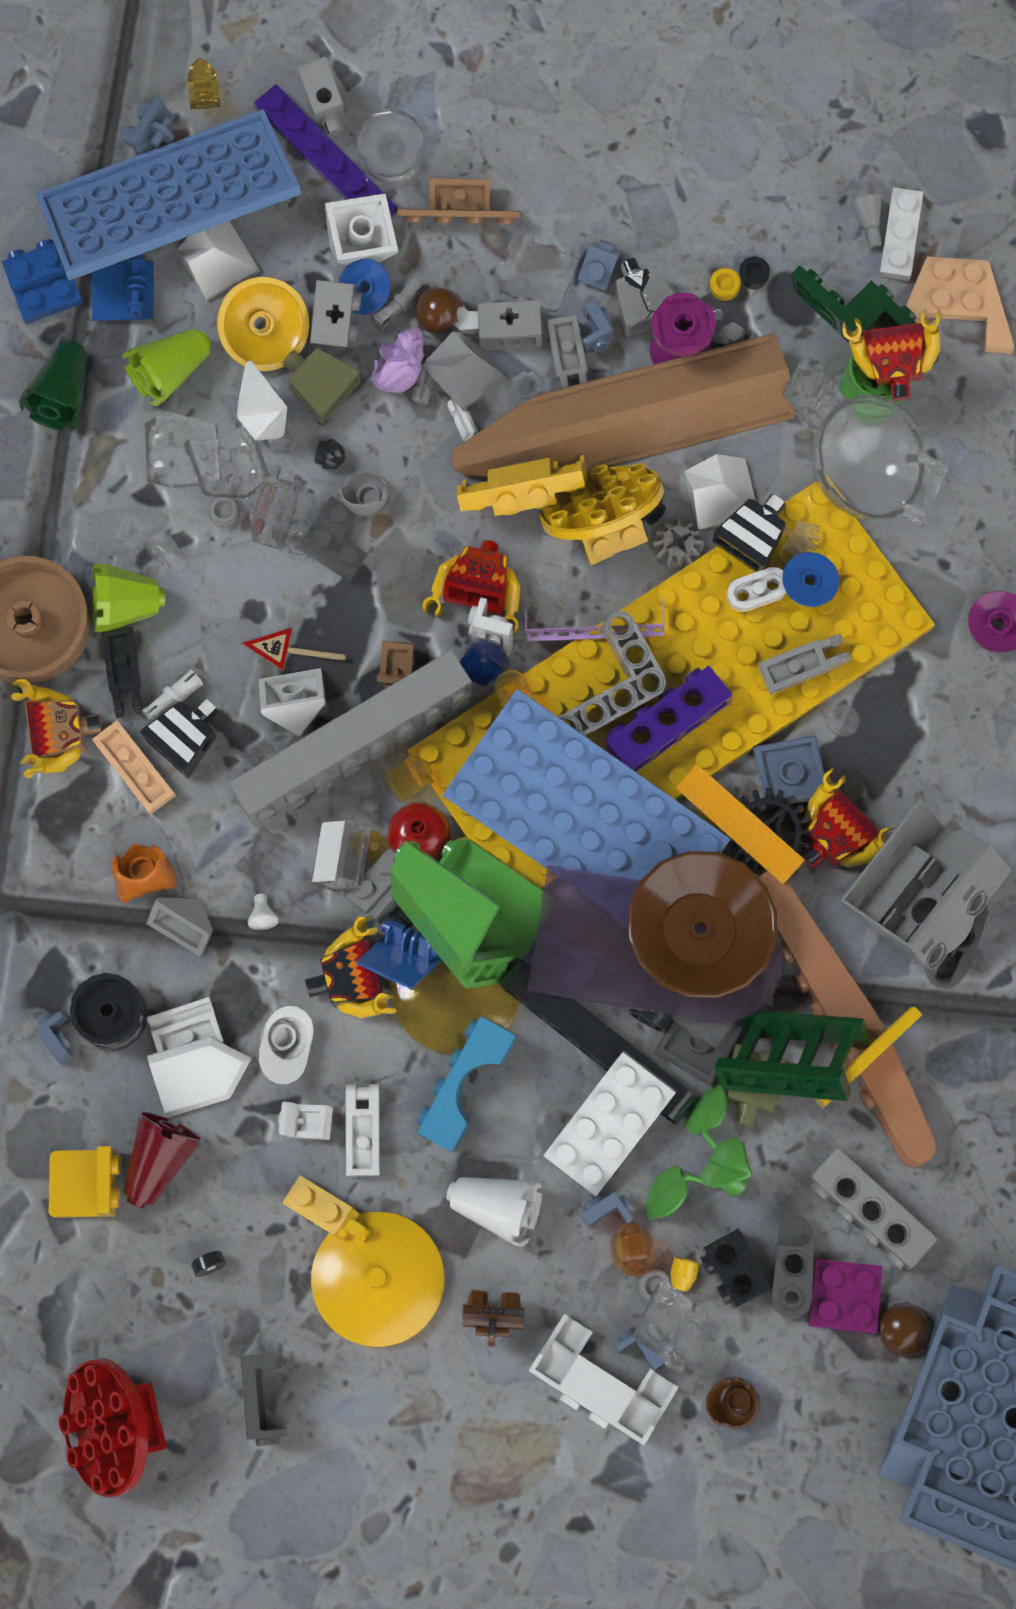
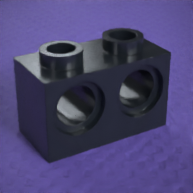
M739 1228L703 1247L704 1256L700 1257L701 1262L709 1275L715 1273L721 1285L716 1288L725 1305L731 1303L735 1309L771 1289L768 1280ZM722 1246L731 1248L735 1255L733 1263L728 1265L720 1263L716 1257L717 1249ZM744 1276L750 1281L751 1289L748 1294L741 1295L735 1292L732 1285L735 1277Z

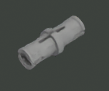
M414 274L401 288L389 294L385 304L378 311L372 313L370 319L383 331L401 313L405 314L409 310L408 306L427 290V286Z

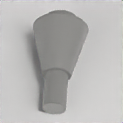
M874 190L861 191L856 194V198L851 203L864 229L867 230L870 249L879 248L882 246L879 232L881 194H875Z

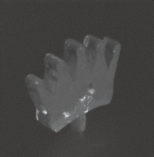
M797 521L794 532L786 528L784 534L790 538L784 543L785 551H788L794 557L800 553L809 552L806 548L816 550L817 545L811 540L819 541L820 536L812 531L818 532L820 526Z

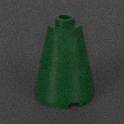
M73 341L61 343L21 394L19 399L20 408L23 411L25 407L31 412L29 418L44 427L61 431L64 426H71L70 430L78 425L81 417L88 354L82 345Z

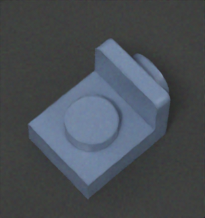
M62 1010L57 1013L52 1011L39 1020L40 1026L34 1029L61 1065L73 1058L67 1051L72 1045L61 1031L56 1034L54 1033L69 1021Z

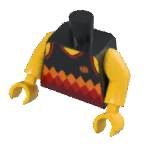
M372 916L358 917L354 922V926L342 933L325 950L324 957L320 959L323 975L305 979L310 998L328 993L333 1007H337L341 1013L360 1019L381 1013H396V1008H387L388 1000L395 998V995L383 993L379 974L357 964V961L371 949L369 938L363 939L364 936L375 935L378 932L377 927L368 930L366 928V923L369 919H372Z

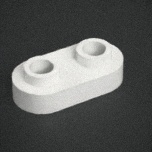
M770 567L734 580L727 591L729 605L736 611L747 612L781 600L787 594L782 581L783 570ZM774 582L778 585V589L770 590L767 588V584ZM739 593H746L749 598L746 601H741L737 598V595Z

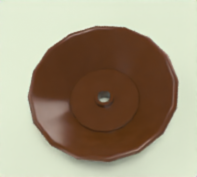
M687 851L660 861L639 881L628 906V938L639 965L660 986L687 998L718 999L746 988L766 969L777 943V910L766 885L744 863L719 852ZM702 925L705 928V933L697 934L694 926Z

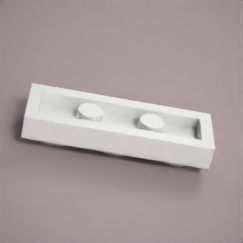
M893 187L879 277L910 281L923 192Z

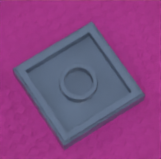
M816 735L753 747L763 798H765V789L770 788L771 798L776 799L778 791L782 790L784 795L781 801L787 803L788 799L794 796L796 799L791 806L809 802L820 784H824L823 777L825 773ZM765 805L766 811L779 808L776 806Z

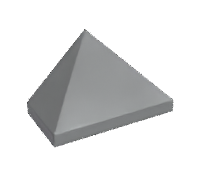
M158 897L146 923L199 957L203 955L213 932L201 899Z

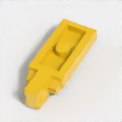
M299 1175L282 1204L336 1238L340 1237L344 1240L347 1233L364 1242L370 1233L369 1229L356 1221L359 1213L353 1207Z

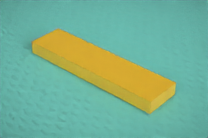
M911 1006L844 1070L849 1084L922 1016L915 1006ZM815 1098V1102L822 1109L832 1101Z

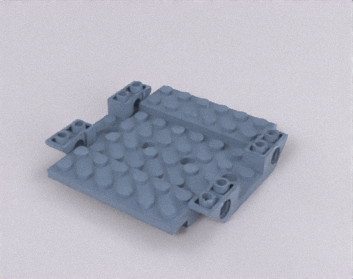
M995 1265L983 1298L952 1284L949 1285L926 1346L929 1349L907 1407L900 1414L878 1475L911 1488L899 1521L1016 1570V1429L1009 1427L1005 1421L1007 1411L1011 1408H1016V1272L1000 1265ZM947 1381H952L959 1387V1396L952 1402L945 1400L941 1395V1387Z

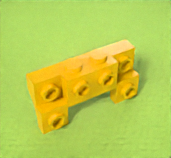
M582 455L580 456V461L565 466H559L558 460L553 461V469L550 457L488 470V480L486 482L468 485L467 479L462 480V485L457 486V499L461 512L467 510L479 511L487 506H492L495 516L514 515L519 511L533 508L544 509L550 505L557 504V492H573L579 488L586 487L587 465L585 457Z

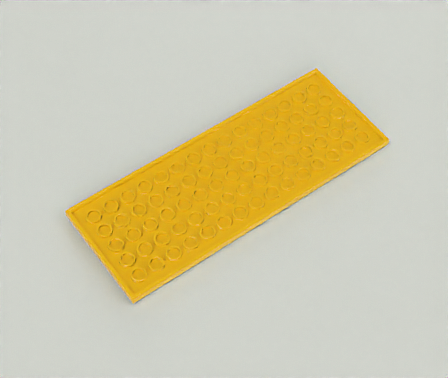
M825 476L785 501L786 507L778 516L786 522L785 531L767 568L776 567L784 571L786 564L791 558L804 552H815L827 557L838 571L839 587L835 596L826 604L817 607L803 606L786 594L781 600L747 612L734 610L727 601V591L730 584L738 578L755 573V571L717 546L620 610L630 614L636 625L663 624V596L665 614L664 635L644 637L665 676L666 685L663 692L672 686L675 689L686 682L684 678L694 669L700 668L702 671L710 665L733 695L732 701L728 706L637 771L641 776L676 800L684 795L675 787L696 764L711 777L753 750V747L759 746L935 627L934 622ZM805 579L806 584L814 585L812 579ZM770 582L767 584V588L776 590L778 585ZM739 593L737 595V598L741 601H746L749 598L746 593ZM618 618L613 619L611 622V626L625 625L624 621ZM639 628V630L646 631L647 628ZM653 628V632H661V628ZM590 631V635L601 634V631ZM841 634L844 642L836 648L823 651V654L827 660L840 653L849 652L851 661L835 669H830L825 674L775 694H769L757 667L760 662L815 640L819 642ZM606 638L575 639L408 749V755L465 837L470 838L536 885L545 889L560 878L442 795L517 688L556 716H560L626 680L627 677ZM632 646L627 649V659L631 663H639L641 660L640 650ZM645 675L642 678L643 688L648 692H653L657 686L656 679L651 675ZM617 690L614 694L615 704L619 707H626L629 702L628 694L623 690ZM662 693L585 736L607 751L605 748L606 740L609 738L607 734L619 724L626 726L634 720L633 715L642 707L648 705L651 708L660 701L658 697ZM694 694L687 695L684 698L685 703L689 706H698L701 703V699ZM589 705L585 713L586 718L592 723H597L601 718L600 709L595 705ZM663 713L658 717V720L664 725H671L676 721L675 717L670 713ZM637 732L632 736L633 740L638 744H645L650 740L649 735L645 732Z

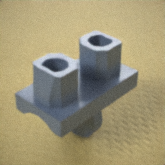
M155 97L152 103L142 102L138 107L137 117L140 122L137 127L126 126L121 134L125 143L133 148L137 155L154 150L162 141L172 143L175 136L169 129L173 125L175 116L166 108L163 99Z

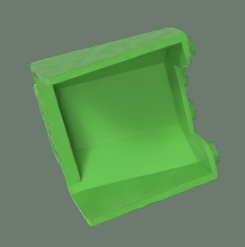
M468 837L450 840L442 850L443 857L440 863L420 850V844L416 841H405L397 849L394 855L395 862L390 869L392 898L462 986L470 989L498 984L506 974L508 964L511 961L517 960V958L523 959L528 954L552 910L556 898Z

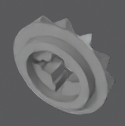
M679 518L670 522L665 521L656 530L653 540L654 552L657 558L669 567L685 568L699 559L703 551L704 541L701 531L691 521L686 522ZM673 534L679 539L687 538L684 542V551L680 550L678 546L670 547L673 543Z

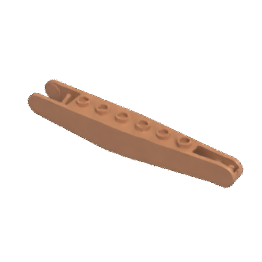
M770 872L763 873L759 879L766 885L777 910V937L782 945L779 947V952L787 965L792 963L798 975L794 976L795 981L802 993L807 992L813 1002L810 1005L813 1014L864 1019L871 1039V1045L886 1031L878 1015L795 894L789 881L787 880L782 884ZM830 1043L832 1048L836 1051L838 1044ZM892 1044L855 1080L861 1089L859 1096L867 1109H872L898 1158L908 1167L916 1168L922 1166L933 1157L936 1151V1143ZM852 1045L844 1069L869 1046Z

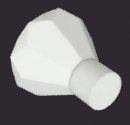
M255 895V907L248 919L249 928L266 930L275 927L279 923L278 916L268 905L267 895Z

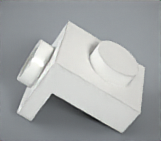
M282 1102L281 1112L278 1117L279 1134L295 1139L330 1140L333 1107Z

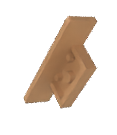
M429 178V209H397V216H404V222H422V216H435V222L453 223V217H465V223H484V217H496V223L514 224V218H520L521 211L490 210L491 179Z

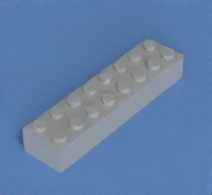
M450 650L230 781L229 785L252 825L255 827L260 824L264 827L278 818L277 813L288 807L289 810H293L306 801L304 797L316 791L319 794L333 785L332 780L342 774L344 777L354 774L361 768L359 764L371 758L374 761L388 752L387 747L397 741L399 744L409 741L415 736L414 731L425 725L426 728L434 726L443 719L441 715L453 709L456 712L470 703L469 698L472 697V681L453 651Z

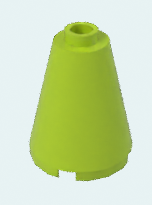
M192 328L125 351L123 360L128 358L129 365L125 369L131 382L142 397L149 395L154 399L150 404L159 406L210 355L212 344L204 331Z

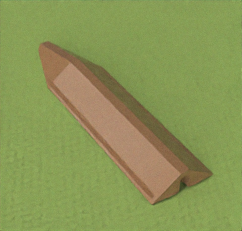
M773 333L700 352L692 356L681 357L533 396L457 446L452 453L451 463L453 468L460 474L488 477V470L549 457L553 469V461L558 460L559 466L575 464L577 461H580V456L584 455L587 473H589L597 465L605 464L608 467L791 420L795 418L789 369L776 336Z

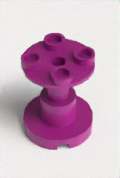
M685 292L672 294L663 300L652 317L653 339L650 344V358L653 365L692 356L712 349L710 341L714 335L716 322L714 312L708 303L705 304L698 299V296Z

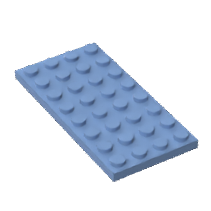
M264 109L40 191L36 193V196L70 281L300 195L301 190Z
M518 688L442 795L627 926L628 906L639 881L660 861L687 851L721 853L731 840L730 837Z

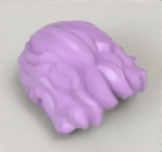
M412 327L410 331L399 333L395 343H391L388 346L382 345L379 348L380 356L385 360V364L383 365L380 360H374L375 370L372 372L371 377L373 384L378 389L386 392L402 393L416 382L422 370L421 361L424 357L423 332L418 327Z

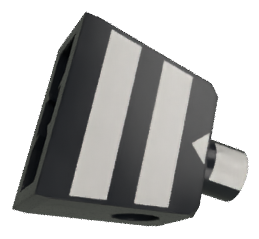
M773 494L769 496L763 506L753 499H748L714 531L712 542L753 571L758 572L766 569L785 531L786 522L778 517L786 507L785 502Z
M206 698L193 711L182 701H179L142 728L140 734L151 747L188 779L216 738L214 730L207 723L219 711Z

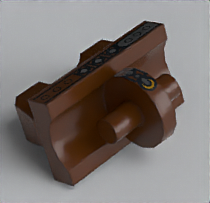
M481 1290L470 1291L467 1304H463V1327H475V1336H488L489 1347H495L496 1337L509 1338V1330H523L524 1308H521L519 1293H502L501 1306H488V1292Z

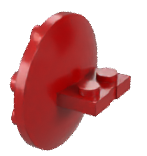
M105 1358L86 1361L80 1364L68 1376L63 1414L59 1417V1428L65 1435L68 1448L66 1458L69 1466L76 1469L84 1483L95 1494L103 1497H116L129 1493L138 1484L144 1472L147 1454L167 1449L162 1424L159 1422L158 1407L152 1382L134 1385L122 1367L114 1361ZM76 1432L78 1446L72 1447L68 1434Z

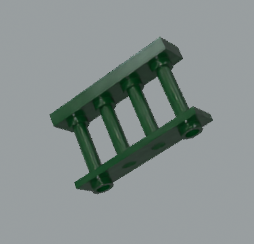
M751 1009L739 1010L738 1014L746 1034L739 1053L734 1059L719 1057L715 1065V1070L723 1090L848 1101L851 1089L843 1067L852 1045L870 1046L871 1043L864 1019ZM760 1037L776 1038L767 1061L750 1060ZM790 1040L807 1041L798 1064L781 1063ZM821 1042L838 1044L829 1067L812 1066Z

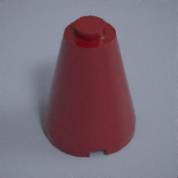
M145 1111L142 1112L137 1121L123 1193L128 1196L126 1201L139 1208H145L146 1205H154L199 1146L198 1143L201 1139L197 1133L181 1124L176 1126L169 1123V1119Z

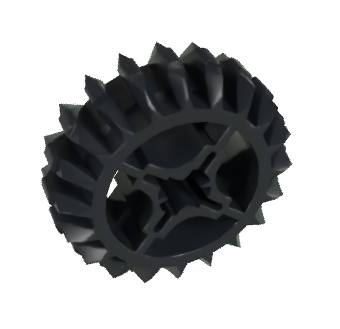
M766 788L765 798L760 799L757 790L752 792L755 801L751 803L746 796L741 797L742 803L749 811L764 805L779 807L771 819L761 821L766 826H769L770 823L772 824L778 818L779 820L775 824L777 830L773 832H777V835L804 858L803 853L797 849L799 846L809 848L810 846L809 842L801 840L802 835H811L809 829L802 830L801 824L810 822V818L803 817L799 819L797 814L805 809L803 805L798 806L795 810L790 807L796 799L794 796H791L787 803L781 801L784 791L779 790L777 798L773 799L771 798V789ZM787 814L791 817L795 827L793 844L786 840L779 831V826ZM734 840L729 841L726 845L727 848L737 845L739 849L731 857L736 859L742 854L745 857L742 863L746 866L749 861L755 863L752 872L757 874L761 864Z

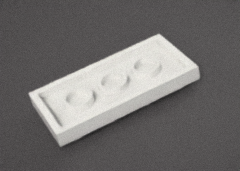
M623 1051L543 1156L594 1196H597L677 1090L626 1051Z

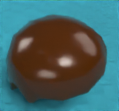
M442 287L426 290L420 296L415 309L420 328L434 335L446 332L449 326L459 321L457 310L463 307V301L458 293Z
M908 1302L895 1303L883 1312L879 1333L881 1341L889 1352L900 1357L916 1356L926 1348L930 1338V1324L927 1316L919 1307Z
M736 1376L727 1377L715 1383L706 1397V1411L712 1421L718 1426H726L733 1429L743 1428L755 1420L760 1410V1395L753 1384L744 1378Z

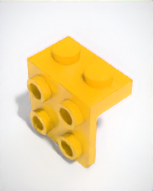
M97 1146V1150L53 1151L50 1154L49 1214L55 1218L116 1217V1208L120 1207V1189L116 1188V1175H119L121 1171L120 1154H117V1150L111 1146Z

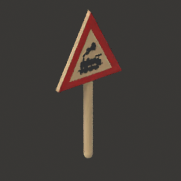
M293 628L242 643V645L283 672L287 653L342 661L347 659V656L344 654L289 647Z

